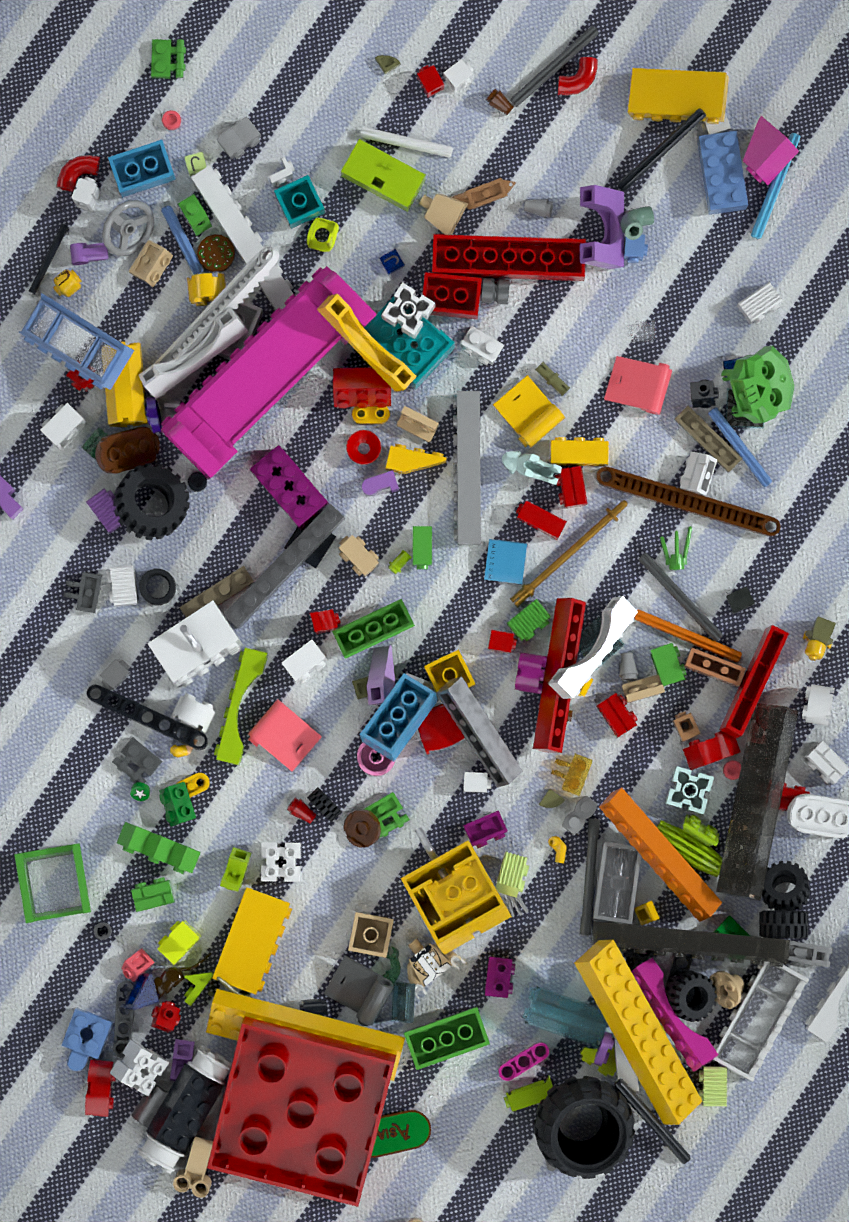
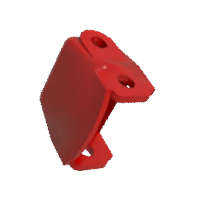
M444 704L433 707L418 728L426 755L430 754L429 751L452 746L465 738Z

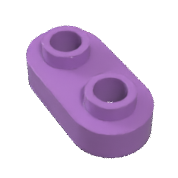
M604 1032L593 1064L602 1066V1063H607L609 1057L607 1051L608 1049L612 1050L615 1038H612V1033Z

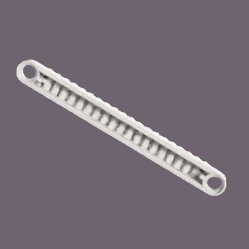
M271 246L263 247L154 364L175 360L197 347L208 335L215 318L230 307L238 309V304L243 303V298H248V293L254 292L253 288L259 286L258 282L264 281V276H269V271L279 259L278 251ZM271 252L270 259L266 261L267 254Z

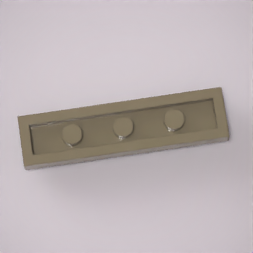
M689 406L674 419L710 456L717 459V463L728 473L742 460Z
M242 566L179 608L187 618L211 601H214L219 606L253 584L254 581L246 568Z

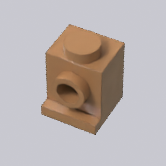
M684 711L675 715L676 719L672 722L681 742L701 734L691 713L686 714ZM683 722L688 724V729L684 730L682 728Z

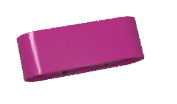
M536 1042L502 1063L498 1069L499 1076L505 1081H510L548 1057V1046L543 1042ZM537 1046L545 1047L546 1052L543 1056L535 1054ZM521 1056L529 1058L527 1066L523 1067L518 1064ZM506 1066L511 1067L513 1070L512 1075L509 1077L502 1075V1069Z

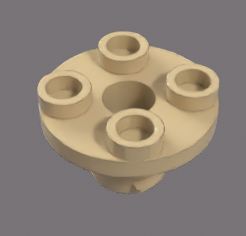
M717 971L710 976L709 979L713 981L712 985H715L717 989L714 991V993H717V998L714 1001L727 1009L737 1006L740 1003L741 993H743L744 989L742 978L739 975H731L725 971Z

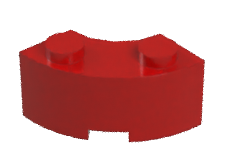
M719 731L714 733V738L700 742L697 739L689 742V747L684 748L683 752L690 770L741 753L736 738Z
M90 1060L87 1078L88 1088L85 1098V1115L108 1117L109 1109H113L114 1098L111 1097L112 1081L116 1082V1078L110 1072L114 1067V1062Z

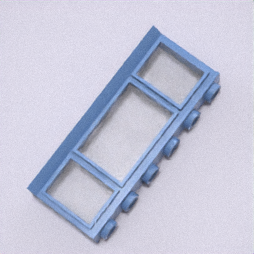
M41 293V299L22 331H19L20 334L25 336L23 340L31 345L36 343L39 345L37 349L45 354L48 352L52 353L51 358L59 363L61 361L66 362L65 367L73 372L77 369L80 371L79 376L86 380L91 378L94 380L92 384L100 389L105 387L111 390L134 352L133 349L122 344L43 293Z

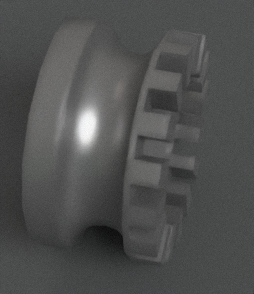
M105 922L98 923L94 927V935L100 940L109 938L112 933L110 925ZM106 926L108 934L100 936L97 931L98 928Z

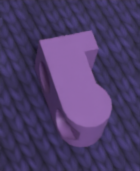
M393 470L368 478L362 483V490L367 496H374L378 491L391 488L392 493L399 491Z

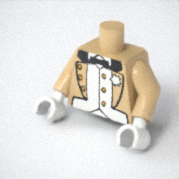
M418 939L411 942L408 946L415 955L409 959L407 975L410 984L415 985L416 998H419L417 995L419 991H423L426 995L424 987L452 965L459 969L456 965L457 962L462 961L465 963V961L453 950L444 955L436 943H429L423 947Z

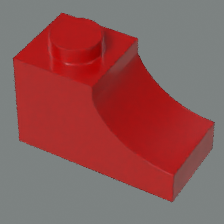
M333 609L310 613L316 635L338 629L337 624L341 623L338 612L334 613Z

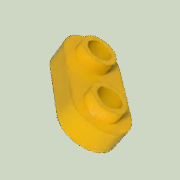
M354 407L352 410V418L357 424H384L390 417V411L387 407ZM380 410L384 412L382 417L377 416V412ZM364 411L365 415L363 417H359L358 412Z
M196 773L176 783L185 782L189 797L191 798L206 791L209 788L210 780L206 774ZM198 779H202L204 781V784L202 786L197 785Z

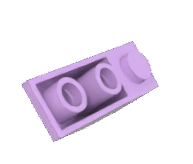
M391 645L374 648L368 676L369 705H381L395 686Z

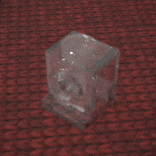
M651 320L650 324H647V321H635V324L628 325L627 336L631 337V342H654L655 320Z

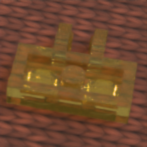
M576 753L571 763L556 758L555 763L557 765L568 767L569 770L567 775L557 770H552L551 774L565 779L561 790L580 796L593 760Z

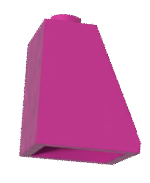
M761 116L756 124L743 162L747 165L746 170L759 183L763 181L769 185L799 151L785 135Z

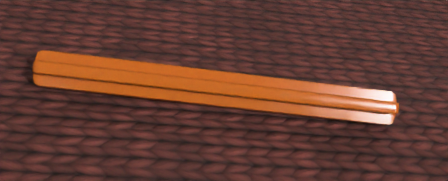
M638 609L637 614L634 616L636 621L729 660L739 662L742 653L642 610Z

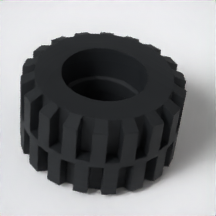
M779 861V864L773 863L771 868L767 867L765 873L761 875L760 889L765 905H768L770 910L795 911V909L801 910L802 904H807V899L810 897L807 873L805 874V870L802 867L799 868V864L795 863L792 865L791 861H787V863ZM783 882L795 885V888L787 893H780L775 890L776 886Z
M763 910L759 912V936L763 938L808 937V913L805 911Z
M692 970L678 971L676 976L669 978L671 981L666 983L667 990H665V993L677 1017L690 1022L702 1021V1018L706 1019L708 1013H712L713 1005L716 1006V1001L714 1000L717 998V993H714V991L717 989L715 985H712L713 981ZM694 987V997L689 1004H687V993L691 988Z

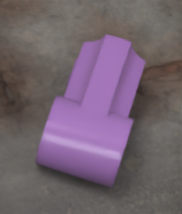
M74 243L70 245L72 265H84L91 261L109 260L108 249L104 243Z

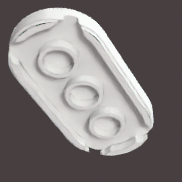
M800 794L790 802L787 818L789 824L795 830L834 838L849 836V801L814 794Z

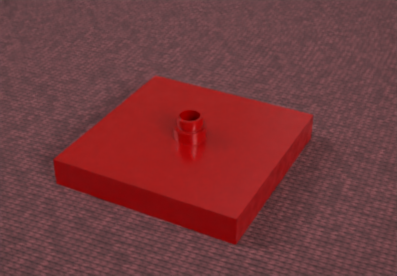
M245 1016L241 1025L207 1168L359 1207L397 1055Z

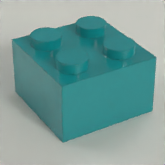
M309 175L274 190L275 197L291 229L325 214V208Z

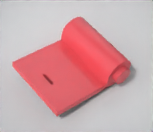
M616 356L604 400L640 408L645 412L660 415L672 370L669 369V365L664 363L654 365Z
M278 699L248 733L250 736L248 740L256 747L260 744L292 772L322 737Z

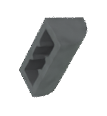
M156 1084L149 1096H143L131 1116L148 1128L168 1092Z

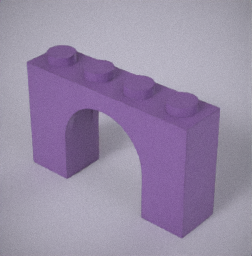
M598 185L580 187V206L597 211L603 220L605 230L602 243L589 242L580 244V263L605 269L624 267V233L620 227L621 219L624 216V192Z

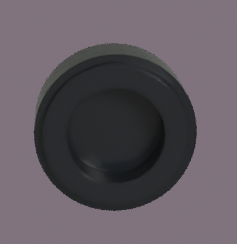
M195 472L189 476L188 486L194 492H201L207 486V479L202 473Z

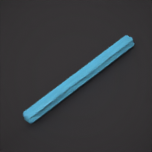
M791 133L788 139L797 148L801 137L796 133ZM791 161L770 184L751 233L753 238H762Z

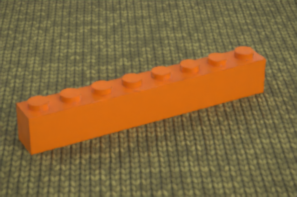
M622 787L612 792L599 806L604 815L611 820L617 830L625 836L630 845L639 852L642 858L653 868L654 872L660 876L667 884V887L674 892L680 902L689 909L699 922L710 918L722 904V901Z

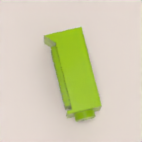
M548 1075L545 1082L540 1080L510 1090V1094L506 1092L507 1096L503 1097L506 1107H511L513 1112L540 1103L542 1099L547 1097V1091L553 1087L550 1076Z

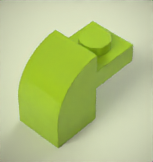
M233 847L220 883L221 887L239 891L248 868L251 852Z

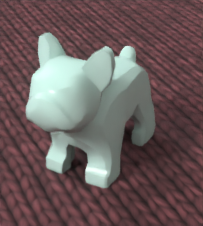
M509 451L502 456V463L509 469L508 472L510 474L518 471V473L526 477L539 479L556 485L558 479L554 478L553 474L561 473L562 469L559 465L543 462L535 454L521 455L520 451Z

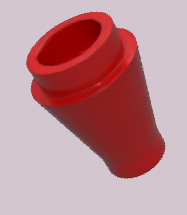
M295 797L287 808L290 815L302 819L309 824L316 817V814L301 798L297 799Z

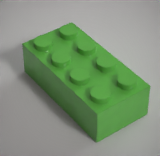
M477 1006L404 1032L416 1070L490 1045Z

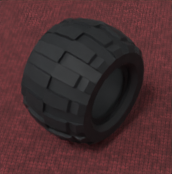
M574 1076L564 1079V1083L558 1086L554 1085L549 1089L547 1097L539 1103L536 1111L537 1118L534 1121V1134L537 1145L547 1162L552 1167L559 1169L563 1174L571 1177L581 1176L583 1179L596 1178L595 1175L602 1173L606 1175L614 1170V1166L625 1160L628 1156V1148L633 1145L635 1119L632 1109L626 1098L615 1086L607 1081L603 1082L591 1076H583L580 1079ZM581 1105H597L602 1113V1125L596 1135L585 1141H574L562 1133L559 1125L569 1111Z

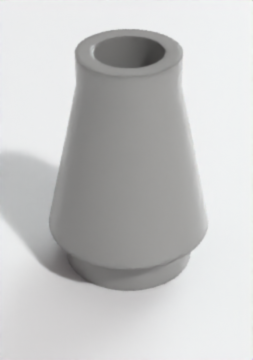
M548 199L525 201L524 211L544 218L546 216L551 217L552 201Z
M622 653L619 677H621L623 682L637 680L638 671L633 659V653Z

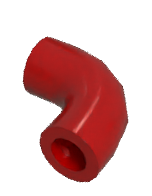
M582 57L579 59V69L575 75L559 76L558 95H575L588 89L595 80L598 59Z
M85 155L70 159L61 168L56 188L74 191L77 178L80 175L90 174L97 176L100 167V157Z

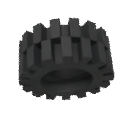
M319 787L307 797L330 822L342 812Z

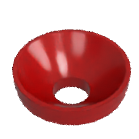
M356 431L347 441V454L357 464H370L380 455V440L371 431ZM365 443L369 445L370 450L367 454H361L358 451L360 444Z

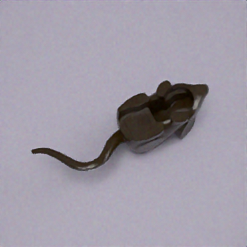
M210 952L191 967H169L165 969L160 977H156L153 980L155 1000L158 1001L164 993L168 994L171 992L172 987L175 988L185 979L182 971L195 969L212 953Z

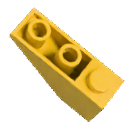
M395 444V446H390L386 470L408 474L444 464L447 458L443 457L444 454L432 452V454H427L425 450L420 448L409 450L406 449L405 445Z

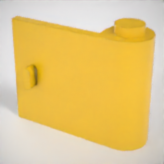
M528 375L493 404L496 410L520 436L518 440L525 448L527 446L533 447L565 419V416L558 407L548 400Z

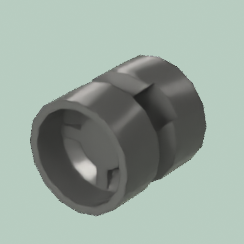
M483 278L481 303H493V301H496L497 304L508 305L510 280L499 279L498 282H495L494 279Z

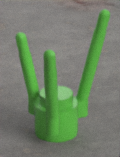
M691 526L688 528L683 558L682 554H679V534L677 530L675 531L674 538L675 554H671V558L669 557L664 537H660L666 565H669V570H683L684 565H687V554L692 532Z

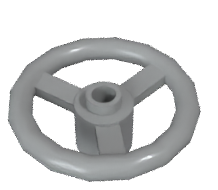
M128 200L119 204L110 212L102 232L104 245L110 253L117 256H129L137 252L148 241L154 227V216L150 207L139 200ZM129 208H139L145 214L131 219L122 211ZM147 223L141 239L136 244L128 247L129 236L135 232L136 227ZM111 227L121 234L119 248L115 247L111 242Z

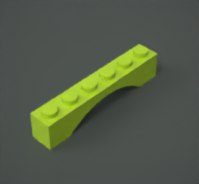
M245 648L244 652L240 651L238 662L241 665L240 669L236 670L233 681H236L235 688H231L228 699L231 700L230 707L225 709L224 718H226L225 726L220 728L219 737H222L220 745L217 744L214 755L217 756L216 760L240 766L244 745L238 730L239 706L248 687L256 678L264 673L268 653Z

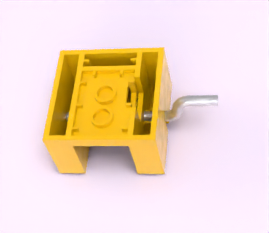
M422 827L415 830L431 861L400 879L434 941L444 955L475 938L473 934L479 931L482 934L512 917L469 840L438 857Z

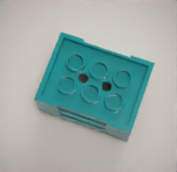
M394 296L389 300L393 304L396 302ZM388 302L364 329L385 350L402 361L417 376L409 384L416 390L455 349V342L425 318L421 319L423 327L415 339L406 333L401 336L398 335L396 331L401 329L402 325L397 323L394 327L382 319V313L388 306ZM412 308L404 309L405 314H412ZM412 342H417L418 347L412 348L410 344Z

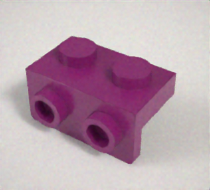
M499 810L463 825L472 847L476 846L477 849L488 845L487 840L494 838L497 841L506 837L505 833L508 832Z

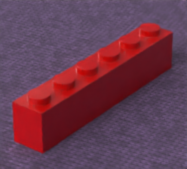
M774 625L765 629L722 722L720 731L734 738H739L743 735L789 635L788 632Z

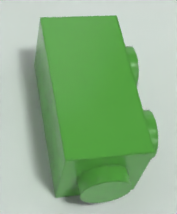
M413 526V566H417V570H428V566H432V526Z

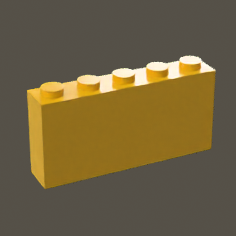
M632 68L628 114L630 117H633L632 119L640 121L644 120V118H651L652 121L658 122L663 119H670L671 122H681V120H687L696 110L701 108L706 113V117L702 121H707L709 124H719V122H724L729 77L726 72Z
M246 887L212 979L217 980L219 976L229 985L255 995H257V992H262L265 981H262L265 973H269L272 965L269 962L271 955H276L279 946L276 944L278 937L282 938L286 928L282 925L285 918L289 919L292 908L289 907L290 903Z

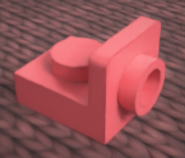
M141 948L125 960L121 969L126 978L135 982L155 962Z

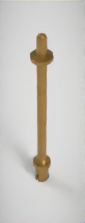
M622 500L612 510L606 508L607 515L530 584H523L522 588L509 598L512 603L515 602L514 605L518 608L527 598L534 596L535 589L612 519L616 522L619 520L616 516L627 507V501Z

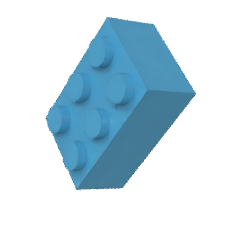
M162 139L108 157L122 198L176 180Z

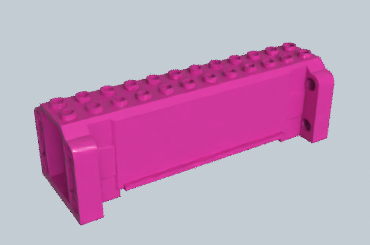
M326 266L324 269L320 267L311 276L313 280L310 283L306 280L299 287L298 291L300 293L297 296L292 294L285 301L284 304L286 306L283 309L279 307L270 316L272 320L269 323L265 321L257 329L259 333L255 337L251 334L244 341L245 347L242 350L237 348L230 355L231 360L228 363L224 361L216 369L217 374L214 377L210 375L202 383L204 387L200 391L195 389L189 395L190 401L187 404L182 402L175 409L176 414L172 418L168 416L161 423L163 434L208 480L238 452L233 445L339 340L344 345L348 343L317 310L328 296L338 294L351 307L354 315L363 327L377 315L329 267Z

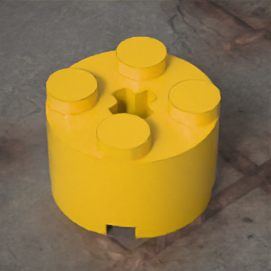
M212 273L193 275L191 278L188 277L189 302L196 304V306H207V302H212L226 287L225 274L218 273V277H213Z

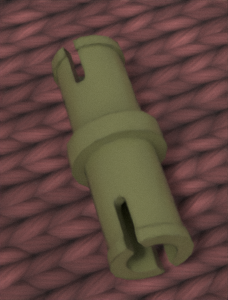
M544 361L535 369L547 381L546 383L551 385L561 396L570 389L559 377V374L557 372L554 373Z

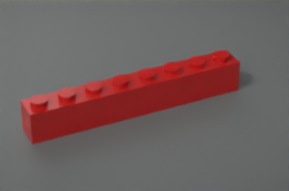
M557 598L533 743V749L546 753H562L571 698L563 699L548 683L558 669L572 666L577 662L586 602L575 598Z

